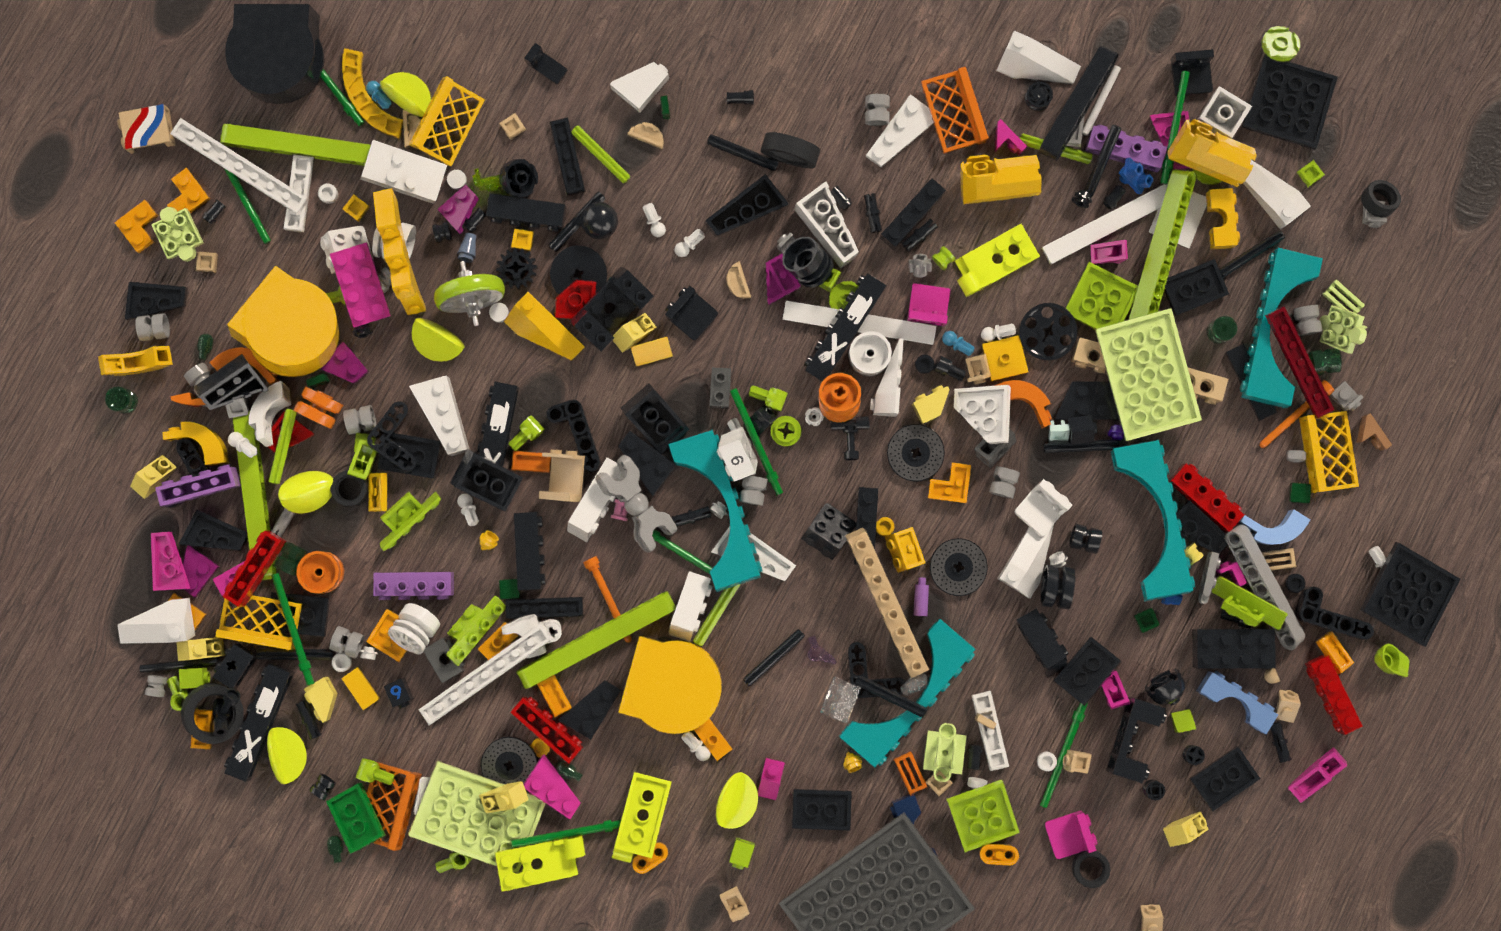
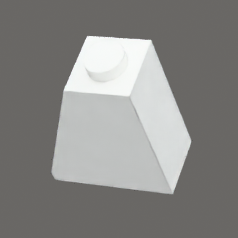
M652 62L612 81L610 87L640 113L669 80L668 70L662 64L657 65L655 62Z

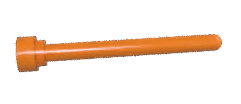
M1326 380L1321 382L1327 395H1331L1334 392V388ZM1307 401L1260 442V447L1266 448L1310 408Z
M597 556L583 562L589 572H592L613 618H616L621 614L598 569L600 562ZM631 635L624 637L625 642H631Z

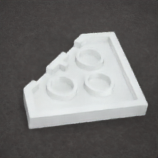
M1009 385L954 390V408L989 444L1009 442L1011 387Z

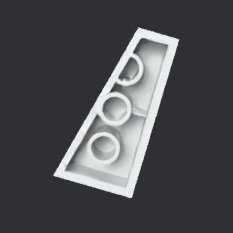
M824 182L797 202L794 210L837 265L842 268L856 258L859 251L849 229H847L842 214L836 206V201L830 193L827 182Z
M442 376L409 386L447 454L454 456L466 452L469 449L450 378Z
M606 458L597 475L605 472L617 481L620 478L621 472L616 462ZM595 478L569 519L567 527L569 533L585 542L589 540L591 534L596 532L601 517L604 518L609 509L607 507L608 504L616 498L615 496L604 494Z

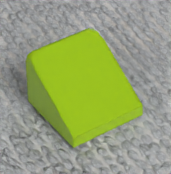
M1190 709L1171 713L1176 733L1196 729Z

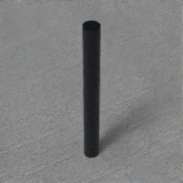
M218 657L140 665V672L217 665Z

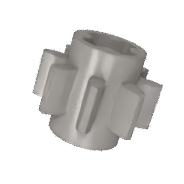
M916 254L913 256V260H909V272H913L915 277H925L927 271H932L931 259H927L925 254Z

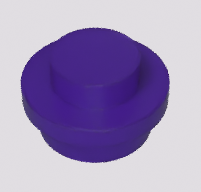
M1111 426L1108 436L1112 437L1113 440H1123L1125 437L1122 426Z

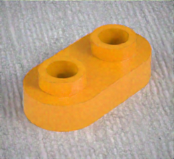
M656 842L652 858L636 855L632 862L633 869L640 874L650 871L667 858V846L661 842ZM661 849L662 854L656 855L655 850ZM639 860H645L646 865L640 866Z
M987 844L982 846L979 851L981 860L986 864L1013 865L1019 859V853L1012 845ZM987 850L992 851L990 857H987L985 854ZM1007 851L1012 853L1010 858L1005 857Z

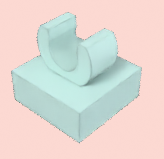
M1061 420L1060 425H1054V421H1051L1048 433L1049 442H1067L1070 433L1069 424H1065V421Z

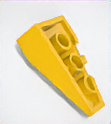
M529 292L514 305L504 320V323L518 336L571 361L585 348Z

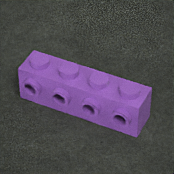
M1104 125L1092 127L1085 152L1099 156L1109 133L1108 127ZM1121 131L1109 159L1125 163L1126 158L1131 157L1135 163H1140L1143 169L1158 172L1162 167L1167 147L1162 146L1163 143L1145 141L1141 136L1134 135L1132 137L1126 135V132Z
M224 465L218 467V471L211 472V470L199 472V476L196 477L188 475L181 477V481L174 482L169 480L162 482V486L155 487L160 506H170L240 487L241 484L236 467Z
M454 572L374 573V596H379V600H391V596H398V600H410V596H418V600L429 599V596H437V599H449V595H454Z

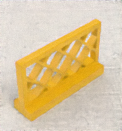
M447 76L443 77L409 145L451 167L485 99L453 82V79ZM454 87L460 91L461 98L452 101L450 92ZM473 98L479 101L476 108L469 110L466 99ZM462 100L465 112L456 114L453 103ZM450 104L453 115L443 117L442 107ZM466 113L469 122L466 126L460 127L457 116ZM454 117L457 128L448 130L445 119ZM442 121L445 132L435 134L433 129L434 123ZM458 130L460 140L452 144L449 132ZM446 134L449 145L439 147L436 136ZM433 137L436 149L429 150L423 147L426 139ZM450 147L452 155L449 161L442 157L440 149Z
M1347 411L1328 413L1317 418L1327 423L1322 431L1317 427L1315 415L1300 417L1299 422L1303 447L1306 452V466L1309 484H1311V493L1359 487ZM1336 416L1342 417L1343 424L1340 428L1332 423ZM1329 426L1337 431L1333 439L1325 434ZM1340 434L1346 441L1343 447L1335 442ZM1322 436L1330 442L1326 449H1323L1319 443ZM1332 445L1340 450L1336 457L1328 453ZM1343 453L1348 456L1349 460L1346 466L1338 461ZM1325 455L1333 461L1329 468H1326L1322 462ZM1335 464L1343 469L1339 476L1331 472ZM1346 472L1351 475L1352 484H1346L1341 480ZM1328 474L1336 480L1332 487H1326L1325 479Z
M252 595L249 601L252 599L256 600L260 607L251 612L246 605L244 608L249 615L240 620L235 611L241 607L237 606L233 609L229 604L230 601L224 598L220 626L216 630L215 637L287 650L295 649L292 638L284 636L280 631L287 623L284 622L278 627L272 619L279 613L284 617L278 599ZM288 601L289 606L296 607L293 618L298 629L302 604ZM269 603H274L278 611L270 616L265 606ZM262 609L267 619L259 624L254 614ZM232 614L238 623L232 627L225 626L227 617ZM251 617L256 626L251 630H247L243 622ZM267 621H270L275 628L270 633H265L261 627Z

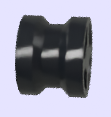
M443 222L442 225H432L436 243H441L442 240H452L448 222Z
M1188 745L1183 750V759L1189 764L1199 765L1205 759V753L1199 746Z

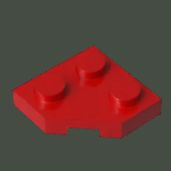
M575 280L556 297L554 317L572 319L594 296L596 282Z

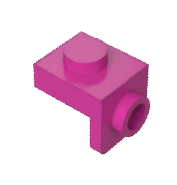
M1230 560L1221 563L1220 568L1216 570L1217 574L1228 571L1233 583L1238 586L1247 583L1246 577L1237 562L1231 563Z

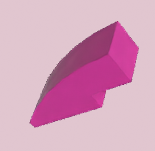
M1333 747L1288 786V789L1301 803L1329 783L1333 776L1347 767V762Z

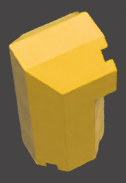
M1192 119L1191 122L1186 120L1167 151L1168 159L1238 187L1239 184H1243L1252 171L1253 165L1250 162L1251 159L1255 160L1256 158L1255 148L1223 136L1217 131L1214 134L1211 132L1213 128L1210 125L1199 120Z
M988 155L970 156L965 164L964 161L960 164L961 198L963 204L1039 196V193H1041V174L1038 172L1040 164L1037 155L1006 159L994 158V161L990 160Z

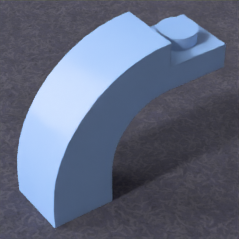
M1289 510L1283 521L1274 528H1266L1245 515L1238 524L1245 525L1250 532H1253L1252 536L1256 543L1275 545L1286 543L1296 538L1304 531L1310 519L1296 510Z

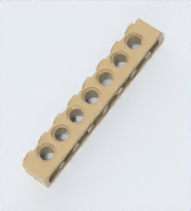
M1078 338L1071 362H1074L1077 367L1086 368L1088 366L1094 368L1093 371L1105 374L1106 367L1099 343ZM1090 352L1097 354V361L1090 360ZM1188 368L1196 399L1198 397L1205 399L1204 402L1216 405V402L1223 401L1228 382L1227 378ZM1201 383L1207 384V392H1203L1200 389Z
M860 528L846 535L845 537L908 674L913 678L928 671V666L864 528Z

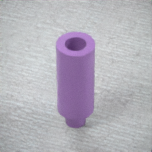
M918 577V585H915V616H928L929 585H926V578Z

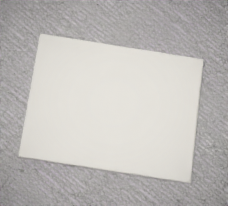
M1192 192L1178 240L1179 245L1190 248L1207 205L1205 196ZM1161 208L1157 210L1149 233L1154 234Z

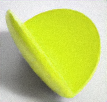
M398 72L380 81L381 89L395 104L415 116L423 117L431 101L428 87L419 77L410 73Z
M423 318L415 319L412 327V340L416 349L424 357L433 361L444 362L454 359L463 351L465 347L463 342L451 331L430 320Z
M307 471L296 474L287 479L279 488V500L282 506L290 512L298 514L313 512L324 506L332 497L330 490L333 478L321 471Z
M282 727L271 728L267 736V751L270 765L276 779L281 784H287L298 778L304 770L307 760L306 748L302 739L294 731Z
M742 772L735 773L724 785L716 807V821L719 826L728 829L739 828L753 817L758 805V792L749 776Z

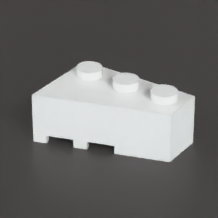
M689 571L671 621L668 635L688 642L691 641L693 632L698 631L701 622L698 620L699 614H704L707 603H704L705 597L710 596L713 587L710 585L711 578Z

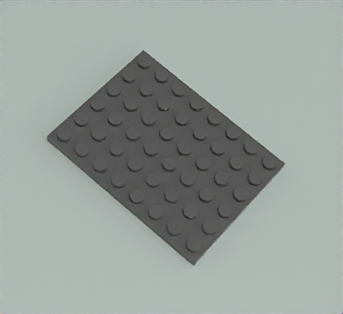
M905 812L779 902V905L798 931H945L975 909Z

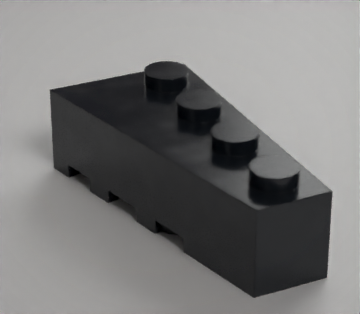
M764 174L706 219L704 223L716 238L788 206L789 203L769 177Z

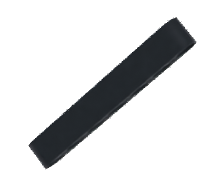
M1104 46L1098 48L1045 137L1039 150L1040 154L1055 161L1060 158L1115 65L1119 53Z

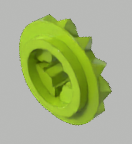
M781 416L773 422L771 436L781 446H792L801 436V426L795 418ZM786 423H788V429L794 433L788 434L786 439H784L783 433L777 430L784 429Z

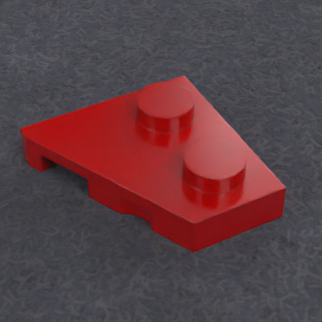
M285 412L282 413L272 426L273 445L268 446V448L273 452H276ZM295 419L288 449L314 436L315 433Z

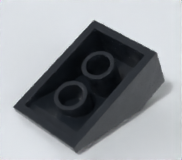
M650 383L621 407L626 417L660 454L669 448V444L676 442L689 430L687 425Z
M467 449L450 483L455 488L506 512L523 477Z

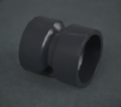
M1075 524L1071 533L1069 547L1078 550L1084 548L1085 552L1097 554L1102 540V530L1096 528L1088 530L1084 525Z

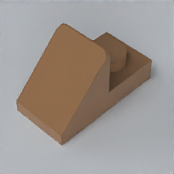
M1371 413L1361 417L1357 443L1371 437V443L1380 451L1392 446Z

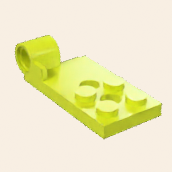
M1019 224L955 260L954 262L962 274V277L957 282L965 296L968 297L1036 260L1040 255L1023 225ZM1016 245L1019 248L1018 254H1011L1008 250L1009 246ZM994 254L1001 255L1002 262L1000 264L992 261Z
M634 772L612 859L631 863L633 854L652 858L671 781ZM647 790L654 794V798L650 802H646L642 798L643 793ZM642 809L647 810L649 813V817L645 821H641L637 817L638 812Z
M582 835L495 852L501 891L578 875L575 858L586 855ZM536 858L542 860V866L539 869H534L531 866L532 861ZM521 863L523 865L522 871L514 873L512 871L513 864Z

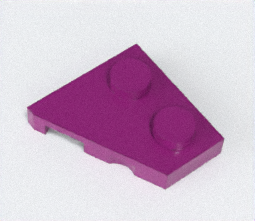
M465 184L437 210L461 234L463 231L462 225L465 219L470 218L472 209L476 206L479 198Z
M783 254L766 262L767 302L769 305L801 288L795 276L785 269L782 258Z
M345 342L336 348L331 359L320 368L354 384L369 372Z
M193 546L186 547L183 567L191 589L184 590L193 597H197L220 567Z

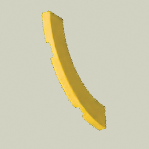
M344 48L342 73L344 87L351 103L363 119L372 127L390 137L400 139L403 119L396 118L380 109L366 91L362 76L364 54Z

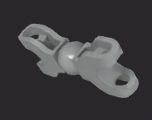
M622 455L617 460V465L621 472L620 478L617 481L605 472L596 475L595 480L604 494L615 496L620 502H624L626 511L633 515L632 520L635 525L633 530L634 539L645 552L650 553L656 547L652 536L653 530L658 527L664 534L673 535L677 532V526L669 514L658 512L653 506H648V499L644 494L640 493L641 488L638 485L639 469L630 457Z

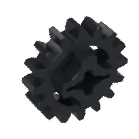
M514 248L512 253L506 250V256L500 255L503 260L497 261L500 268H496V271L501 273L498 277L504 279V285L509 283L510 289H513L514 285H516L518 290H520L521 285L527 288L528 281L533 283L531 277H537L534 270L538 269V266L533 265L536 259H530L532 255L530 252L525 255L523 248L520 252ZM520 257L526 259L529 264L522 263ZM512 258V261L506 265L507 261ZM516 265H519L521 269H518L516 273L513 269L516 268ZM528 273V275L524 279H522L524 274ZM506 274L513 275L514 281L510 280Z

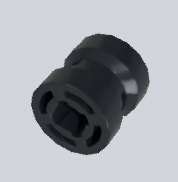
M320 773L317 777L318 782L312 784L309 791L316 797L325 800L328 797L329 789H333L336 782L329 776Z
M1150 779L1143 784V793L1151 800H1160L1165 795V787L1159 781Z

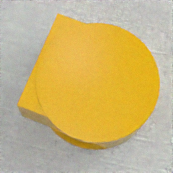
M277 266L271 270L227 324L231 337L249 348L253 356L264 368L275 374L287 377L304 376L323 367L333 356L339 341V326L336 312L325 292L310 282L294 279Z
M640 636L618 713L640 718L650 727L665 733L678 734L692 731L703 725L712 716L719 703L722 691L719 668L710 654L694 643L681 640L662 642Z

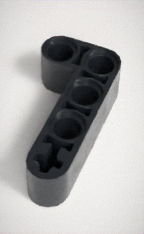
M573 399L551 406L546 413L548 420L553 424L569 421L579 455L584 456V454H590L593 451L595 453L591 454L592 459L597 461L594 464V468L587 466L590 463L588 456H585L584 468L589 472L598 471L601 468V460L582 404ZM573 404L579 406V411L576 414L569 412V408ZM555 410L561 412V416L557 420L551 418V414ZM579 422L585 424V429L582 432L575 430V426ZM585 440L591 442V447L588 450L581 448V444Z
M1314 586L1305 587L1301 591L1295 611L1296 618L1299 621L1356 639L1367 640L1373 636L1374 629L1371 624L1320 608L1323 599V592L1320 588ZM1311 590L1315 592L1313 600H1310L1308 597V593ZM1306 608L1310 611V616L1307 619L1303 616V611ZM1324 614L1329 618L1327 624L1322 623V616ZM1342 620L1347 622L1345 630H1342L1340 627ZM1355 627L1362 628L1363 630H1365V633L1362 634L1361 631H1357L1354 629Z

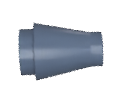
M465 233V237L457 252L460 261L472 263L473 259L476 258L477 236L475 234Z

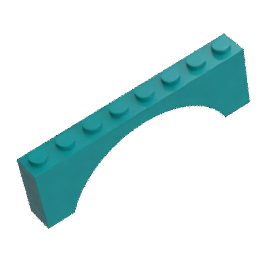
M1277 248L1273 253H1270L1268 263L1270 264L1269 271L1267 270L1264 276L1266 286L1260 294L1262 304L1256 313L1258 322L1252 331L1254 340L1248 349L1250 360L1244 368L1246 378L1240 386L1241 398L1282 408L1291 406L1295 387L1283 376L1275 363L1270 344L1271 327L1265 315L1276 310L1281 300L1291 289L1318 278L1323 258L1282 248Z
M713 430L671 443L669 447L676 466L690 468L704 475L718 488L727 504L730 516L728 543L721 559L710 571L715 589L718 592L761 578L760 572H763L760 561H755L753 555L757 553L754 542L749 543L747 537L751 533L748 524H743L742 518L745 515L742 506H737L736 500L739 497L736 488H731L732 476H728L724 467L725 461L724 459L721 460L717 453L720 442L718 434L714 435Z
M1159 440L1114 448L1111 451L1114 470L1126 474L1141 483L1154 497L1163 517L1165 539L1161 557L1153 571L1140 582L1144 602L1191 593L1195 587L1194 578L1189 573V568H1191L1190 560L1185 556L1186 542L1184 538H1181L1180 531H1182L1180 519L1177 520L1176 512L1178 511L1176 501H1173L1171 495L1173 493V486L1171 482H1168L1167 475H1169L1167 463L1164 464L1163 456H1165L1164 447L1160 445Z
M938 619L926 633L932 653L931 673L923 693L916 701V703L924 707H931L937 700L935 696L940 691L943 693L950 685L948 681L952 676L956 678L963 670L961 666L964 662L969 663L975 656L973 653L975 648L941 619ZM906 710L899 716L884 722L858 723L851 721L839 734V737L872 766H881L887 759L885 755L889 750L893 752L900 744L898 740L901 736L906 737L912 730V723L915 720L918 722L922 717Z

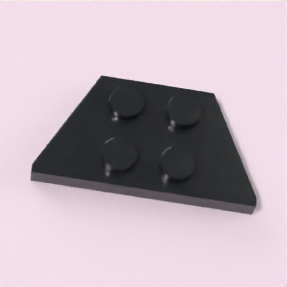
M1071 382L1054 420H1068V418L1091 415L1092 420H1120L1110 382Z

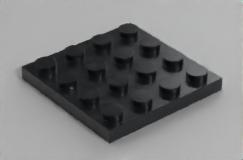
M1264 55L1249 105L1252 107L1244 119L1242 128L1315 150L1318 146L1338 76L1289 61H1276L1268 55Z
M1395 542L1360 611L1415 643L1426 647L1461 579L1401 543Z

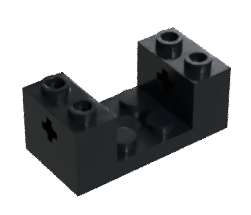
M620 267L574 315L569 323L595 348L602 352L614 339L611 333L636 307L642 310L654 295L627 269ZM613 303V311L606 313L604 310L605 304Z
M1128 697L1130 704L1125 706L1106 771L1143 784V781L1147 780L1149 775L1148 764L1126 757L1132 750V736L1136 735L1138 730L1137 720L1160 727L1161 723L1164 724L1167 713L1165 712L1166 708Z

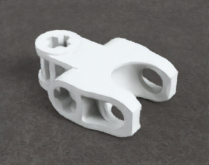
M536 614L520 617L501 628L503 634L516 633L524 636L543 623L548 631L550 627L555 630V633L551 634L553 639L548 643L557 641L562 634L559 621L548 619L538 622ZM545 645L539 648L534 653H532L527 658L539 656L546 653Z

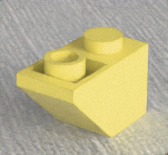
M644 313L621 326L613 335V341L623 353L632 346H635L657 327L647 314Z
M942 385L932 389V394L926 396L924 393L914 398L915 402L912 403V406L922 425L941 415L950 390L948 386L945 388Z
M162 455L138 471L130 487L145 499L156 491L155 487L161 486L162 482H165L177 467Z
M215 637L176 642L178 661L225 656L223 638Z
M323 677L314 684L304 688L306 692L304 696L309 704L312 703L315 708L314 714L322 723L330 720L337 697V691L329 677Z
M522 781L508 783L479 795L485 813L515 809L528 800Z
M1200 811L1172 822L1163 830L1170 847L1190 843L1206 832L1208 827Z

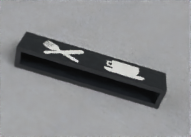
M868 273L866 276H860L856 283L858 286L855 293L853 291L850 292L845 300L848 304L844 309L842 307L835 315L838 318L834 325L830 323L825 331V334H827L825 340H819L814 348L817 351L814 357L809 356L804 364L807 367L805 371L820 381H823L830 375L887 286Z
M495 381L494 386H490L489 397H491L490 404L486 405L485 415H487V420L482 425L481 434L484 435L482 442L478 444L477 453L504 466L519 387Z
M269 664L268 667L265 666L261 674V677H263L260 685H257L254 691L255 699L253 703L249 704L246 711L248 713L246 721L243 720L239 728L240 736L233 742V753L225 762V774L244 782L251 780L266 744L268 732L275 722L294 675L293 671L275 664Z

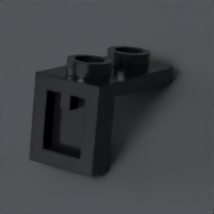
M534 43L524 57L527 65L556 85L560 83L568 71L566 67L545 54L542 47Z

